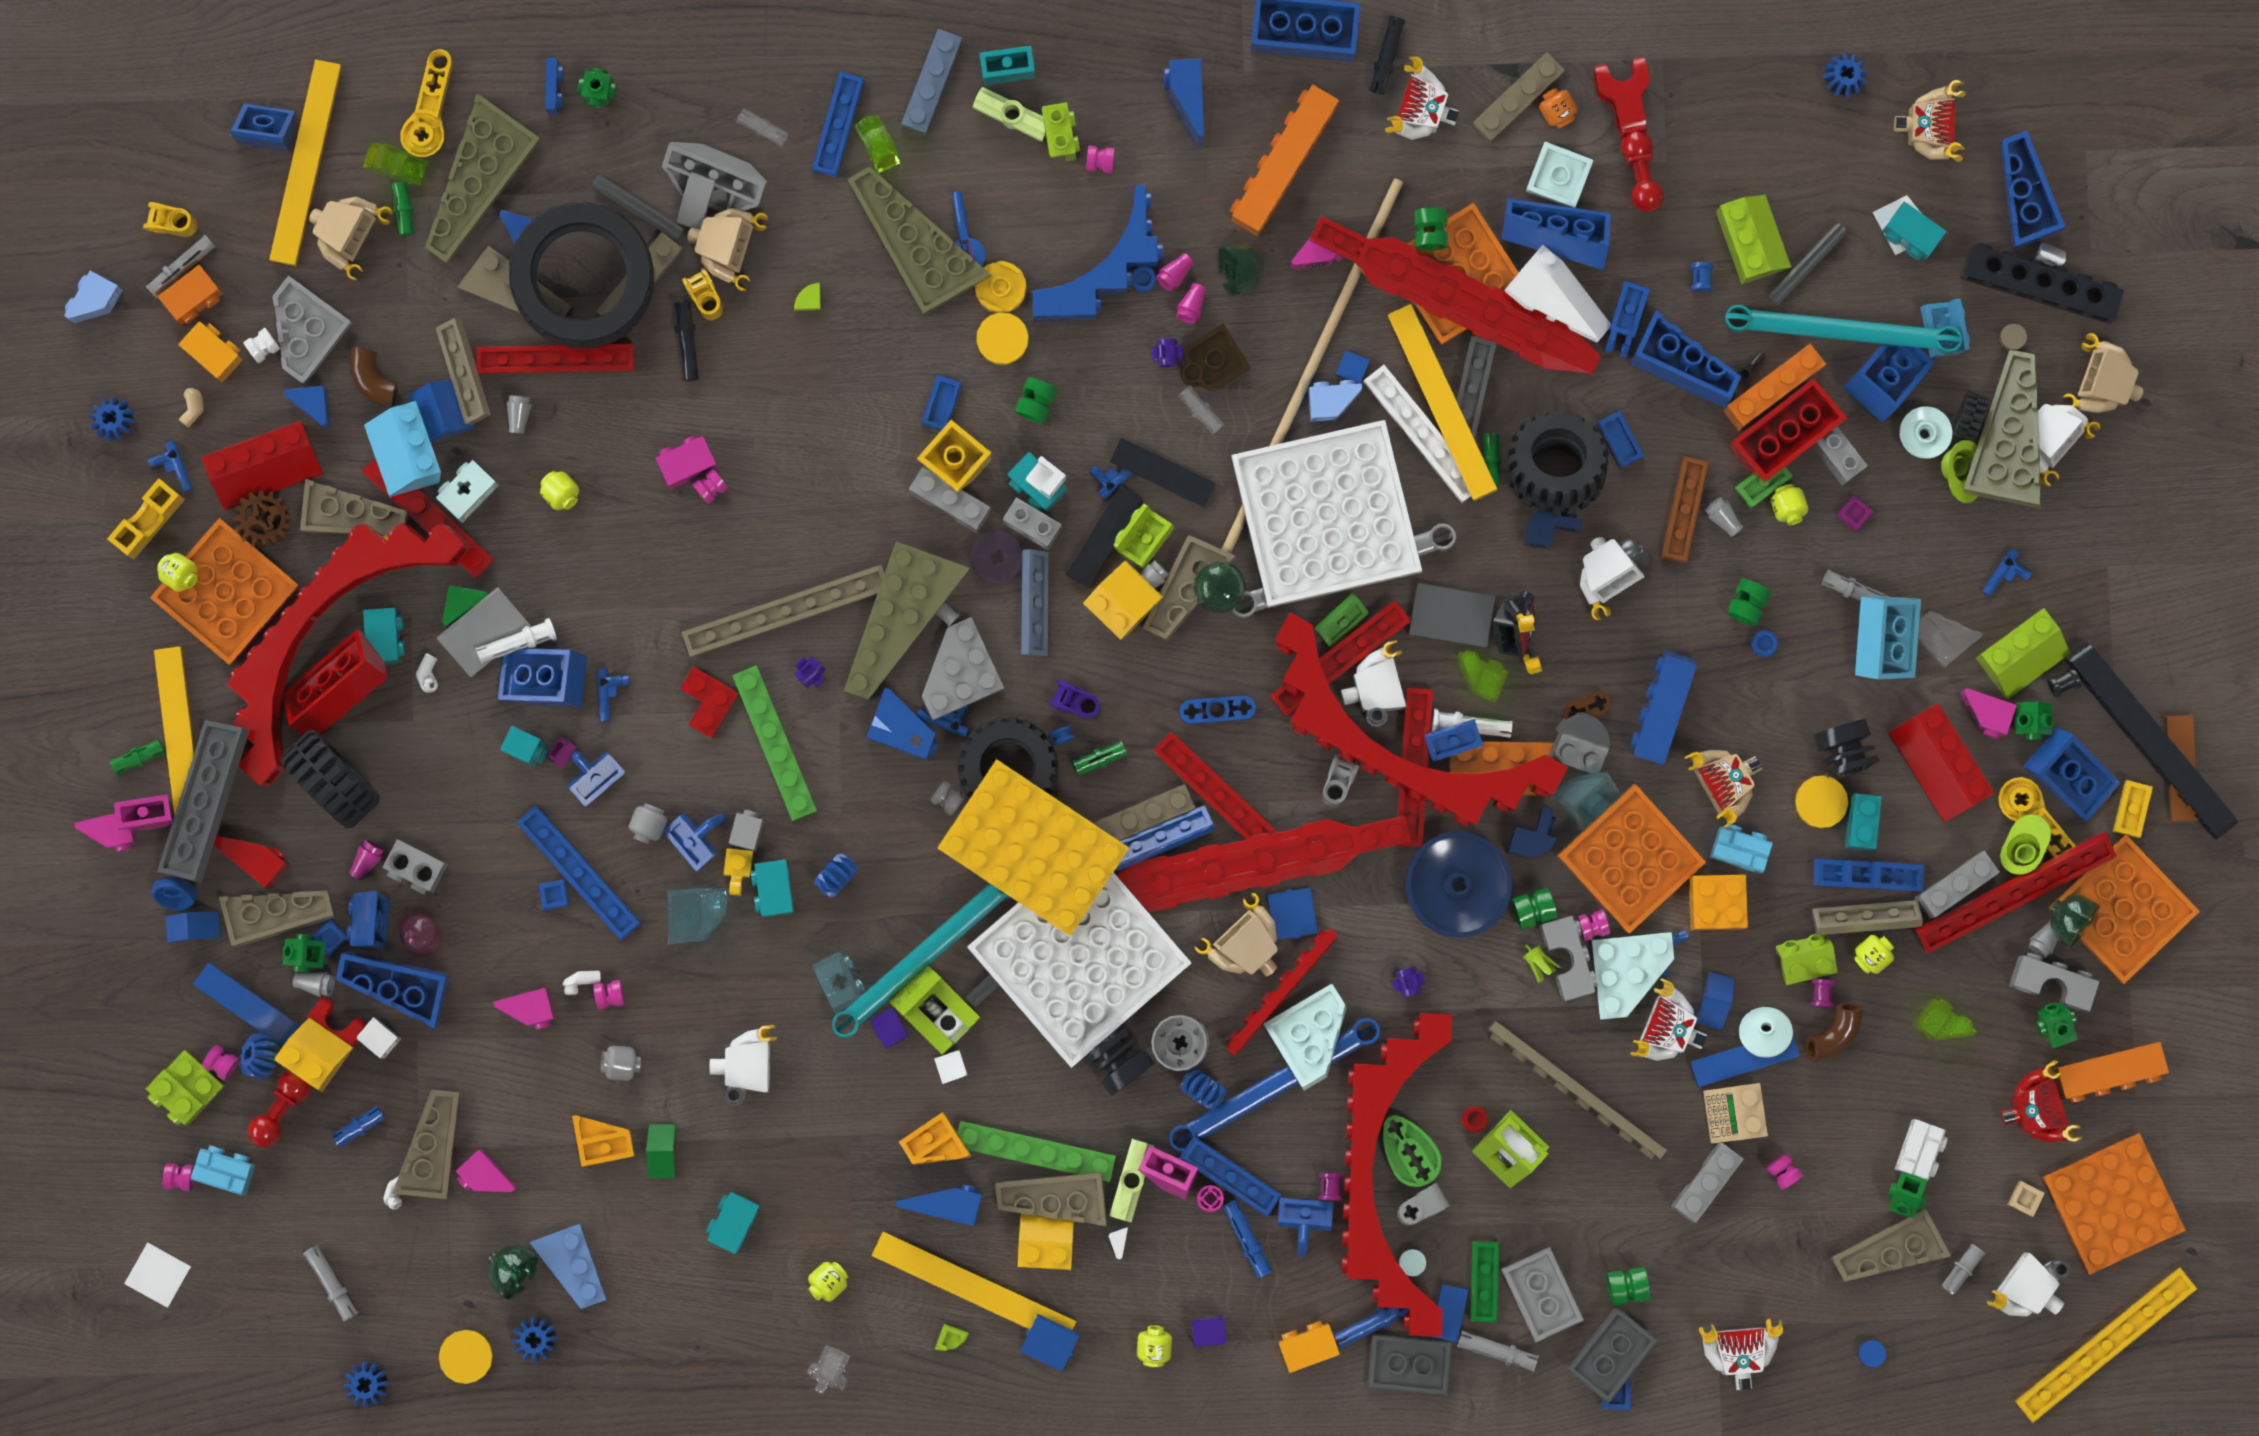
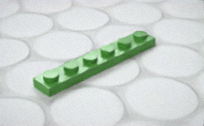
M757 665L732 675L792 821L817 812Z
M960 1121L957 1133L970 1151L1072 1174L1102 1172L1103 1181L1110 1182L1116 1158L1114 1155Z

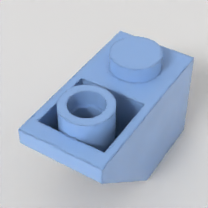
M89 271L88 275H84L79 281V290L76 296L67 302L64 316L69 321L78 323L108 314L112 311L123 290L111 281Z
M1355 380L1340 381V385L1329 386V382L1314 383V387H1309L1308 390L1310 422L1336 421L1361 393L1362 384H1355Z

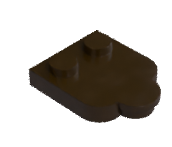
M1223 323L1186 347L1184 351L1186 363L1181 368L1180 377L1187 386L1197 387L1201 385L1207 391H1215L1250 370L1251 367Z

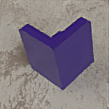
M893 1007L870 1021L885 1049L909 1037Z
M1224 1316L1195 1319L1192 1321L1194 1347L1227 1344Z

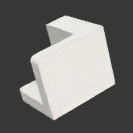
M1042 456L1038 459V464L1026 477V481L1049 500L1066 480V475Z
M374 1017L357 1036V1039L381 1059H385L402 1039L378 1018Z

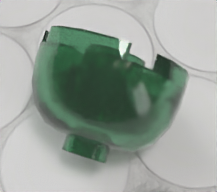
M1241 242L1222 245L1223 248L1218 250L1217 263L1219 274L1224 272L1227 283H1222L1226 292L1230 296H1236L1254 289L1261 278V271L1264 270L1262 257L1258 256L1251 246Z
M1215 561L1206 564L1198 571L1193 581V591L1196 601L1203 609L1211 613L1223 614L1234 610L1241 604L1245 596L1246 583L1243 574L1236 566L1228 562Z
M2077 894L2067 896L2062 902L2056 900L2049 911L2053 915L2050 927L2055 938L2064 945L2073 948L2084 935L2082 932L2093 922L2100 908L2099 904L2091 898Z
M511 1245L502 1248L500 1251H495L488 1260L487 1279L491 1288L507 1300L516 1298L526 1289L522 1285L527 1277L531 1281L533 1280L539 1267V1258L532 1251L519 1245Z

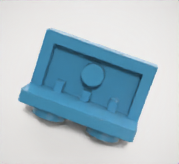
M1954 299L1945 303L1926 304L1920 307L1924 328L1942 329L1951 326L1958 329L1962 335V343L1957 352L1946 355L1937 349H1928L1930 358L1958 355L1969 350L1970 337L1966 331L1965 310L1961 304V299ZM1945 332V333L1941 334V335L1956 336V335H1954V334L1951 333V332ZM1939 341L1940 345L1946 349H1953L1958 345L1954 341Z

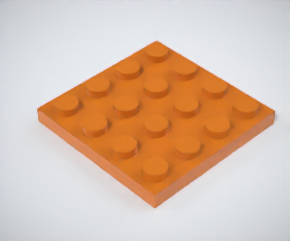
M1474 203L1448 218V226L1444 228L1448 232V248L1436 251L1417 250L1444 265L1449 264L1464 271L1465 275L1489 287H1497L1503 291L1519 273ZM1415 239L1407 244L1415 248ZM1413 303L1440 346L1468 330L1448 319H1440L1426 312L1425 308Z
M219 518L186 555L188 559L197 565L198 579L196 584L190 589L187 588L182 592H176L162 583L150 598L227 664L232 666L300 588V585L255 547L251 546L248 541H242V536Z
M1633 784L1557 855L1627 934H1630L1706 863L1636 784Z
M2123 835L2113 845L2117 857L2082 874L2049 906V909L2121 984H2125L2200 912L2127 835Z
M2140 1133L2134 1134L2042 1177L2087 1275L2186 1231Z

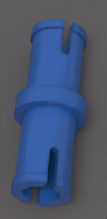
M376 1105L360 1117L350 1119L351 1122L332 1133L331 1136L337 1146L342 1148V1146L359 1135L363 1137L366 1135L367 1130L386 1119Z

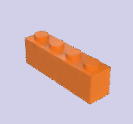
M1809 344L1727 405L1723 412L1737 430L1740 431L1822 370L1826 363L1813 346Z
M2161 1042L2053 1068L2054 1073L2063 1071L2055 1080L2060 1099H2069L2070 1103L2085 1100L2084 1094L2092 1092L2095 1093V1097L2111 1093L2110 1088L2120 1086L2121 1090L2137 1086L2136 1081L2143 1079L2146 1080L2147 1084L2162 1080L2161 1075L2169 1073Z

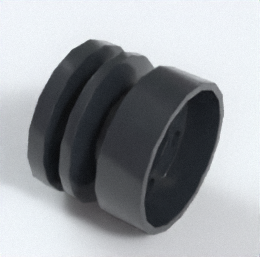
M1866 718L1836 726L1813 735L1818 752L1831 751L1832 756L1821 761L1822 765L1835 764V768L1825 771L1826 778L1850 776L1865 771L1875 763L1880 762L1878 755L1868 758L1865 756V753L1875 750L1874 745L1862 746L1861 744L1862 740L1871 736Z
M1128 1027L1109 1035L1096 1045L1084 1060L1087 1065H1090L1097 1059L1100 1061L1101 1064L1092 1070L1094 1074L1106 1069L1108 1075L1102 1080L1101 1084L1111 1097L1155 1064L1145 1049L1135 1054L1132 1053L1131 1049L1138 1042L1137 1038L1125 1044L1123 1039L1132 1033Z

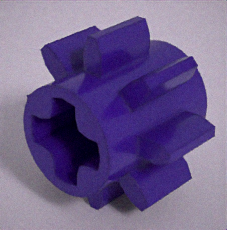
M1177 339L1157 340V346L1152 347L1153 361H1158V365L1161 368L1178 366V360L1184 359L1182 345H1177Z
M813 656L808 661L802 657L795 664L798 671L794 676L807 689L812 684L818 688L826 680L822 676L826 669Z
M1415 967L1396 972L1397 979L1392 980L1395 993L1401 991L1403 998L1422 993L1420 986L1426 984L1423 972L1416 973Z

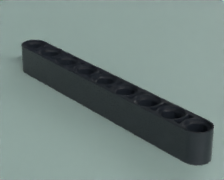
M2088 642L2083 643L2065 658L2069 667L2072 666L2076 670L2080 681L2170 787V784H2172L2179 792L2178 796L2182 799L2183 803L2193 809L2196 813L2194 816L2210 836L2218 840L2238 824L2234 814Z

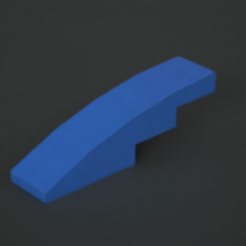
M1814 859L1813 886L1923 892L1924 865Z
M211 963L206 965L193 983L194 986L257 1030L277 1039V1043L281 1046H284L290 1036L300 1027L298 1023Z

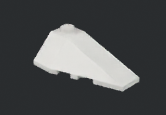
M1544 245L1539 248L1504 290L1524 308L1530 311L1536 309L1546 314V318L1553 322L1557 319L1567 324L1571 331L1596 343L1611 326L1610 322L1565 263Z

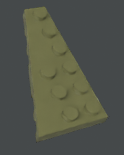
M478 93L476 94L475 104L471 115H469L467 127L448 178L446 190L441 198L439 211L434 219L425 246L426 250L446 264L450 262L541 141L538 136Z
M870 166L847 179L924 315L992 277L988 271L979 265Z
M2009 350L1963 488L1966 494L2041 509L2037 365L2035 354Z
M895 542L844 691L869 700L971 568L900 542Z

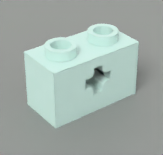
M473 460L469 464L467 462L464 463L456 472L458 476L451 483L449 481L445 482L439 488V495L436 497L461 523L499 486ZM463 485L469 487L471 492L468 495L461 490Z

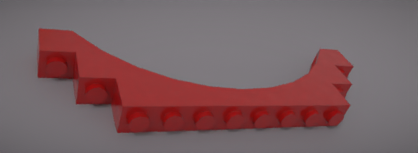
M364 523L356 525L349 532L348 540L333 551L332 559L327 565L321 566L316 571L315 579L311 584L306 585L300 590L295 603L284 609L279 622L265 632L263 641L248 652L247 660L242 666L236 667L231 672V679L226 684L249 704L238 711L235 716L236 720L232 725L249 730L247 739L254 744L253 747H249L244 751L238 766L258 785L270 787L285 769L280 762L283 754L280 733L282 698L288 672L299 647L317 620L339 598L362 583L390 571L415 566L456 567L472 548V545L450 526L443 523L436 525L429 532L426 541L411 526L403 523L392 528L387 540L370 525Z
M1289 613L1274 640V643L1278 645L1276 648L1278 651L1287 656H1290L1292 653L1296 655L1282 680V684L1285 685V691L1297 697L1299 693L1304 696L1289 724L1293 725L1292 730L1303 737L1309 734L1316 738L1315 743L1324 749L1329 750L1330 747L1339 751V757L1350 763L1353 760L1361 763V769L1373 776L1379 773L1386 777L1384 782L1397 789L1399 786L1409 790L1408 795L1420 802L1422 799L1432 803L1431 808L1443 815L1447 811L1456 816L1454 821L1468 828L1469 824L1474 827L1477 824L1489 800L1494 802L1492 806L1504 813L1508 810L1513 812L1528 785L1532 787L1531 791L1542 798H1545L1546 795L1552 797L1569 768L1547 755L1510 769L1482 774L1449 773L1422 767L1392 754L1369 738L1345 713L1332 693L1319 662L1312 624Z
M1420 1013L1419 1019H1414V1035H1418V1040L1387 1039L1386 1045H1381V1061H1386V1065L1354 1064V1070L1348 1071V1086H1353V1097L1348 1096L1347 1112L1352 1113V1123H1347L1346 1139H1351V1150H1346L1345 1166H1350V1177H1345L1344 1193H1349V1204L1344 1203L1343 1219L1348 1220V1230H1343L1342 1246H1347V1257H1342L1341 1273H1346V1279L1378 1280V1286L1373 1285V1302H1378L1377 1307L1410 1309L1409 1314H1404V1330H1409V1336L1442 1337L1443 1310L1412 1283L1396 1262L1382 1234L1373 1193L1372 1169L1376 1140L1389 1106L1400 1087L1415 1070L1451 1042L1452 1014Z

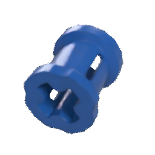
M1709 262L1692 263L1690 265V269L1693 270L1691 291L1701 293L1713 291L1711 270L1714 269V264Z

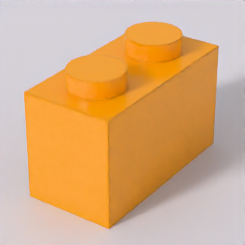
M199 321L178 345L223 383L243 361L238 355L240 349L229 340L226 343L220 340L218 336L221 333L210 323L204 326Z
M1322 1321L1307 1325L1308 1331L1298 1334L1297 1330H1293L1281 1335L1283 1340L1278 1341L1289 1373L1340 1355L1328 1323L1323 1325Z

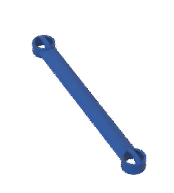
M1364 1018L1359 1020L1354 1027L1340 1034L1331 1064L1364 1045L1374 1043L1380 1035L1378 1024L1370 1018ZM1370 1022L1373 1024L1356 1034V1029L1361 1023ZM1376 1029V1035L1372 1040H1360L1361 1037ZM1287 1065L1221 1103L1215 1110H1209L1191 1122L1175 1127L1170 1133V1144L1175 1150L1183 1152L1185 1148L1179 1149L1176 1145L1191 1136L1199 1140L1206 1138L1297 1085L1299 1082ZM1185 1128L1189 1130L1188 1133L1172 1141V1136H1174L1177 1130Z

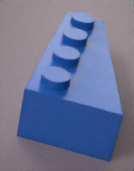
M2028 131L2002 140L2000 151L2014 251L2063 232L2065 224Z
M1507 198L1501 239L1539 250L1544 245L1556 256L1604 270L1609 248L1611 213Z
M1657 310L1650 320L1630 363L1632 366L1723 408H1726L1741 378L1740 375L1717 357L1711 356L1702 349V345L1696 341L1693 342L1684 335L1679 327L1665 320L1663 315Z
M1665 649L1662 658H1658L1654 671L1657 674L1654 683H1650L1646 695L1649 698L1647 707H1642L1638 722L1641 723L1639 733L1634 732L1630 747L1634 748V756L1662 765L1665 764L1697 667L1694 658Z
M346 951L341 953L336 980L366 995H370L380 1000V1002L426 1023V1025L432 1028L440 1026L451 974Z

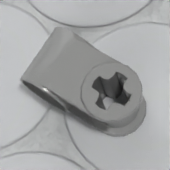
M1335 754L1322 791V799L1326 805L1337 807L1343 803L1350 785H1352L1360 765L1359 762L1350 763L1339 758L1338 754ZM1332 787L1338 788L1342 794L1341 798L1338 800L1329 798L1327 794L1328 789Z
M1435 1183L1417 1193L1415 1197L1402 1203L1397 1210V1217L1402 1224L1410 1226L1439 1213L1450 1205L1438 1184ZM1406 1206L1409 1209L1414 1208L1416 1210V1213L1413 1215L1414 1220L1410 1217H1404Z

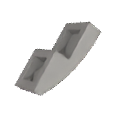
M691 172L682 198L677 223L690 228L701 229L703 220L707 216L708 206L713 198L715 180Z

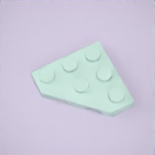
M1672 932L1592 940L1595 974L1598 983L1597 993L1600 1020L1624 1018L1630 1015L1636 1005L1675 959Z
M1333 984L1264 1023L1267 1032L1304 1091L1327 1078L1346 1012V1006Z

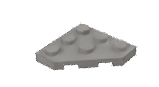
M288 275L273 295L278 341L282 357L281 363L283 370L306 385L352 325V322Z
M972 617L947 627L921 696L931 721L1004 690V686Z

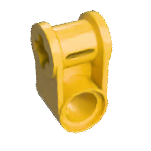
M155 202L148 203L150 211L147 223L143 225V229L154 233L182 237L192 236L196 232L197 221L186 210ZM187 218L186 226L178 228L179 220Z
M705 267L701 269L700 273L688 279L685 277L681 279L701 315L707 320L718 319L723 313V306ZM708 301L717 303L712 311L703 309Z

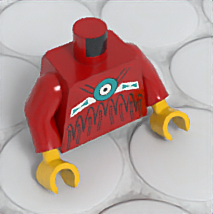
M2054 1060L2045 1068L2042 1067L2026 1074L2015 1087V1094L2010 1097L2013 1108L2000 1111L2001 1120L2005 1127L2018 1123L2021 1132H2028L2031 1138L2047 1143L2066 1141L2067 1139L2079 1141L2083 1138L2073 1136V1129L2081 1128V1126H2069L2054 1081L2063 1071L2054 1073L2051 1069V1066L2057 1064L2058 1061Z

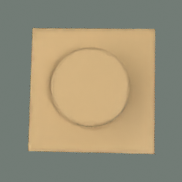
M2019 1181L2007 1205L2033 1217L2045 1193Z

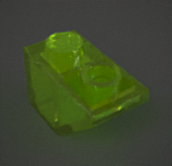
M877 114L867 116L854 124V128L878 173L901 163L894 143Z
M370 143L363 168L386 178L422 187L429 162L390 144Z
M1465 650L1464 653L1459 652L1455 660L1470 693L1495 703L1508 674V671L1503 669L1504 665L1494 660H1489V663L1479 659L1480 655Z
M1936 998L1930 999L1912 1023L1915 1028L1932 1041L1974 1036L1978 1032L1972 1027L1974 1023L1962 1014L1960 1017L1951 1011L1953 1007L1942 998L1939 1000Z

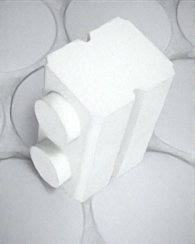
M1916 1119L1911 1120L1894 1170L1903 1171L1925 1180H1929V1177H1934L1939 1163L1935 1161L1937 1154L1944 1151L1948 1138L1944 1136L1946 1130Z

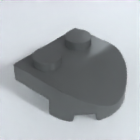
M1576 713L1575 716L1567 720L1563 719L1556 728L1558 735L1549 757L1562 764L1598 776L1610 748V739L1606 728L1595 716L1588 713Z

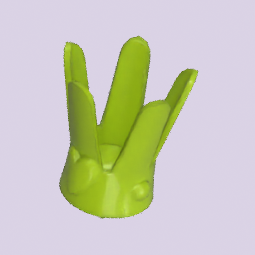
M1526 944L1530 952L1523 958L1531 966L1538 983L1544 980L1540 968L1547 975L1556 972V968L1553 965L1561 968L1544 954L1540 945L1531 950Z

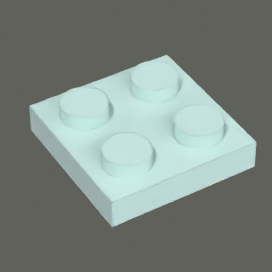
M1544 142L1526 192L1565 207L1575 208L1593 160Z

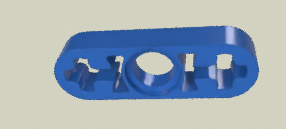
M1248 696L1187 700L1181 705L1179 715L1181 720L1189 725L1245 721L1253 717L1256 705L1254 700ZM1232 701V707H1239L1241 701H1246V705L1251 706V710L1247 711V715H1242L1241 711H1233L1234 717H1228L1230 708L1227 702ZM1221 703L1225 707V714L1219 718L1212 716L1210 713L1211 705ZM1201 704H1207L1206 715L1208 719H1202L1203 713L1195 714L1194 719H1189V715H1184V711L1188 710L1189 705H1193L1195 710H1201Z

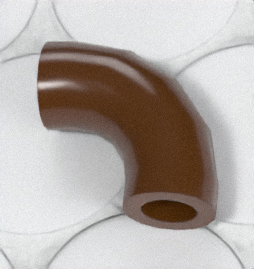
M352 347L350 353V374L356 389L369 401L384 407L393 408L397 400L398 383L385 380L378 374L376 370L377 352L365 348Z
M1855 1003L1838 1004L1836 1006L1835 1020L1831 1027L1824 1033L1807 1038L1806 1052L1811 1062H1819L1835 1057L1850 1046L1859 1032L1863 1015V1007Z

